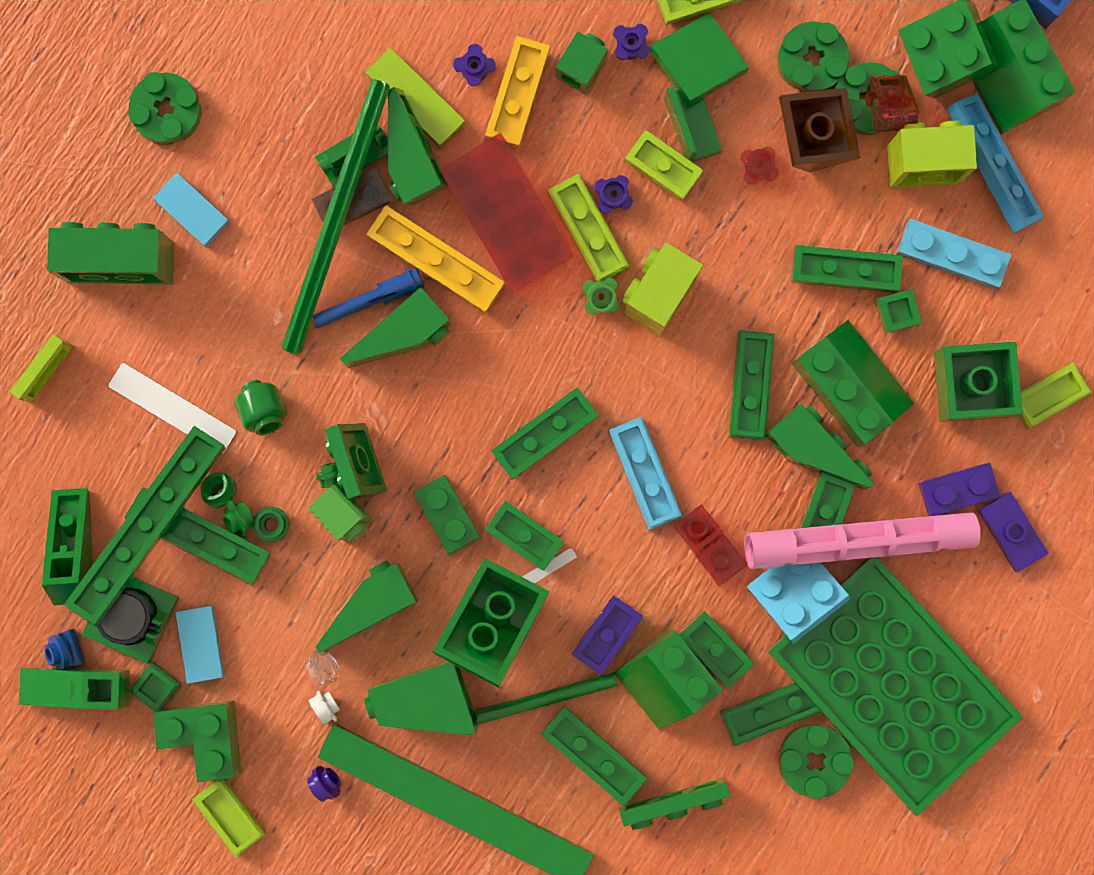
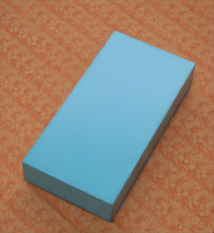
M178 173L153 197L161 207L204 247H207L230 223L227 218Z
M214 606L175 612L187 684L225 677Z

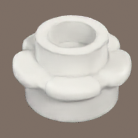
M317 691V695L308 700L323 725L332 719L336 722L337 717L335 713L340 711L336 701L330 692L323 695L320 691Z

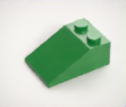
M484 558L436 644L433 653L499 688L539 616L549 591Z

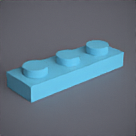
M913 219L907 221L896 253L897 255H903V257L996 290L1001 286L1011 257L1009 253Z

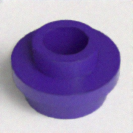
M317 766L312 770V775L308 777L307 783L313 795L322 802L327 799L334 800L340 795L339 786L341 782L335 771L331 768L326 769L323 766Z

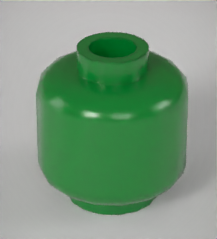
M260 380L250 381L242 386L241 392L234 401L244 429L259 436L268 435L280 429L283 425L282 421L287 415L286 406L280 392L272 383H262Z

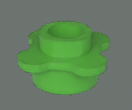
M608 277L600 282L587 280L583 284L582 290L586 293L587 299L584 308L588 314L595 315L597 312L607 311L612 313L619 308L620 304L615 293L618 284L615 279ZM599 293L604 294L603 299H598Z

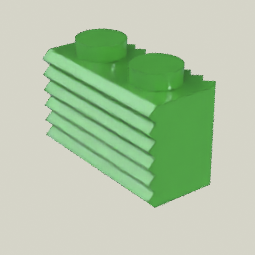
M333 484L309 507V513H314V518H318L319 523L324 524V529H329V534H334V539L348 540L354 543L369 529L366 523L371 517L353 498L347 499L346 494L337 485Z

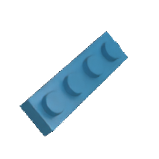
M978 93L956 101L946 108L953 121H961L962 126L974 125L977 166L1013 233L1045 218Z

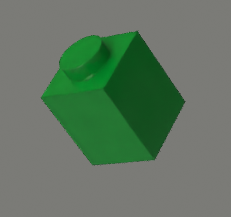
M577 31L556 66L555 77L586 95L607 60L608 49L604 47L605 43L593 34L587 33L585 36Z

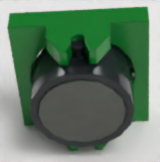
M133 577L100 624L95 627L87 622L82 636L149 664L153 659L179 596Z

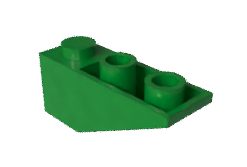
M799 404L766 433V437L789 462L819 473L830 474L854 483L856 487L861 489H868L874 485L869 479L872 475L871 471L859 459L853 461L845 452L848 448L845 442L836 433L829 434L820 425L823 419L810 405L805 408L802 404Z
M20 668L19 705L119 710L129 706L130 670Z

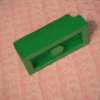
M674 86L667 88L664 100L685 158L694 163L720 154L722 149L704 98L688 106L680 93L676 92Z

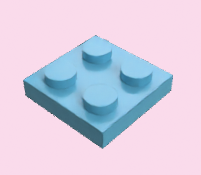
M821 562L789 565L786 563L784 566L771 567L747 586L749 592L793 644L850 600L848 593Z

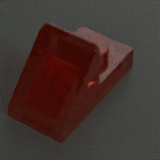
M906 75L870 76L873 131H900V129H904L906 124H918L919 109Z

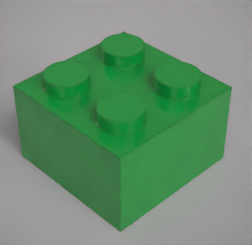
M957 0L898 30L925 96L935 99L1001 68L976 6L971 0Z
M1016 341L944 346L934 351L940 423L1011 418L1023 414Z

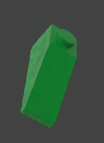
M392 87L388 92V172L392 178L389 186L398 201L402 200L404 204L414 205L447 188L449 184L404 91Z
M420 287L347 351L340 360L350 368L425 348L429 343L435 346L450 333L447 329L451 325L450 319Z
M88 488L52 490L42 587L53 605L56 606L65 604L92 567Z
M387 560L369 569L371 576L362 581L315 646L318 653L418 602L399 563L390 566Z

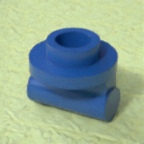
M75 629L58 635H52L48 638V645H45L44 653L50 666L54 665L56 669L63 670L85 663Z

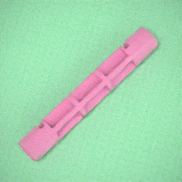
M970 512L747 533L745 536V555L749 568L758 569L784 566L786 563L789 565L938 552L940 549L948 551L977 548L980 542V525L976 515Z

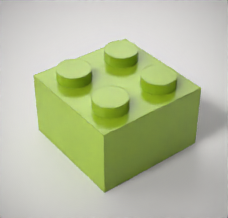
M947 121L941 123L940 127L927 128L925 123L904 125V129H900L887 145L889 187L961 184L977 169L974 125L962 126L961 121Z
M665 242L661 250L653 248L641 271L645 274L643 279L640 281L635 278L632 281L622 301L626 304L624 315L658 336L662 334L703 266L667 242Z

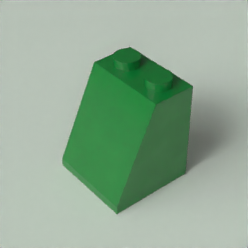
M672 628L666 630L614 672L659 730L695 714L723 691L678 632Z
M444 661L376 684L367 690L369 695L364 698L370 719L376 718L379 726L460 735L475 734L479 727L461 669L449 661Z

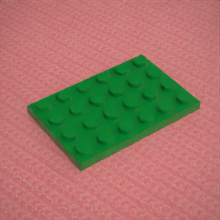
M872 557L864 561L840 584L850 597L848 602L794 644L784 635L767 653L915 816H918L1016 725L1023 716L879 558Z

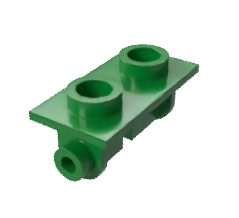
M378 124L363 169L388 155V140ZM353 134L315 156L333 187L337 184Z

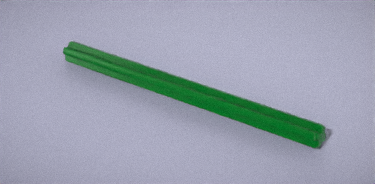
M373 79L366 94L282 344V349L292 354H299L301 352L390 89L389 84L383 81Z

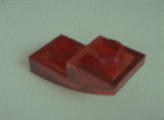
M702 504L673 525L674 529L718 587L747 566V562L727 539L723 530Z

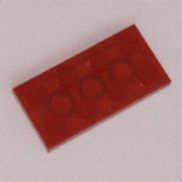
M501 132L440 169L512 293L574 257Z

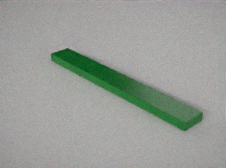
M333 724L317 757L551 875H584L594 856L593 852L337 724Z

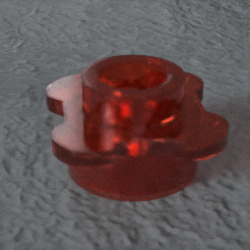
M766 146L763 149H756L754 151L745 150L741 154L740 160L744 163L746 170L744 180L748 184L753 185L758 180L764 179L774 181L778 177L779 171L775 168L774 149ZM759 162L763 164L761 169L756 166Z

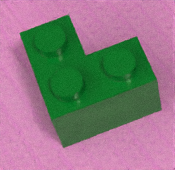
M234 701L167 708L153 712L156 749L193 745L197 782L229 779L242 773Z

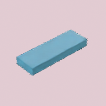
M639 417L608 430L648 529L681 517L682 513L643 418Z

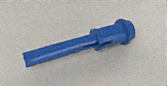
M406 268L405 273L377 283L376 289L314 314L313 319L317 328L382 301L387 305L389 302L416 292L420 287L423 289L424 285L417 269L409 270V268Z

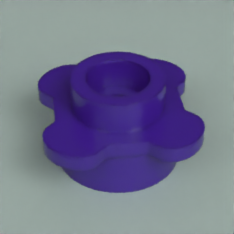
M637 24L635 27L625 28L623 25L617 26L613 31V36L617 39L615 56L620 60L636 59L638 57L640 59L646 58L650 51L649 46L646 45L647 27L643 24ZM633 39L635 43L630 45L628 40Z
M478 44L470 45L468 52L462 57L456 58L453 62L454 70L461 72L468 85L474 87L480 85L488 73L494 72L496 68L495 61L487 58L482 53V47ZM473 62L478 64L476 68L471 67Z
M618 175L616 178H609L607 180L599 179L595 183L594 189L599 193L600 198L598 208L602 213L608 214L612 209L617 208L627 210L632 206L633 199L628 195L627 186L629 185V180L627 177ZM612 191H615L617 193V196L611 197L610 193Z

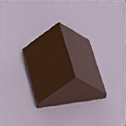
M847 88L785 94L779 97L792 167L807 172H814L860 158Z

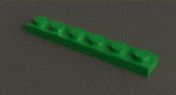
M193 426L65 602L64 606L95 627L100 624L225 450L224 444L196 426Z

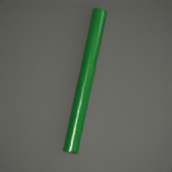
M613 672L475 710L476 720L479 725L617 687L616 678Z

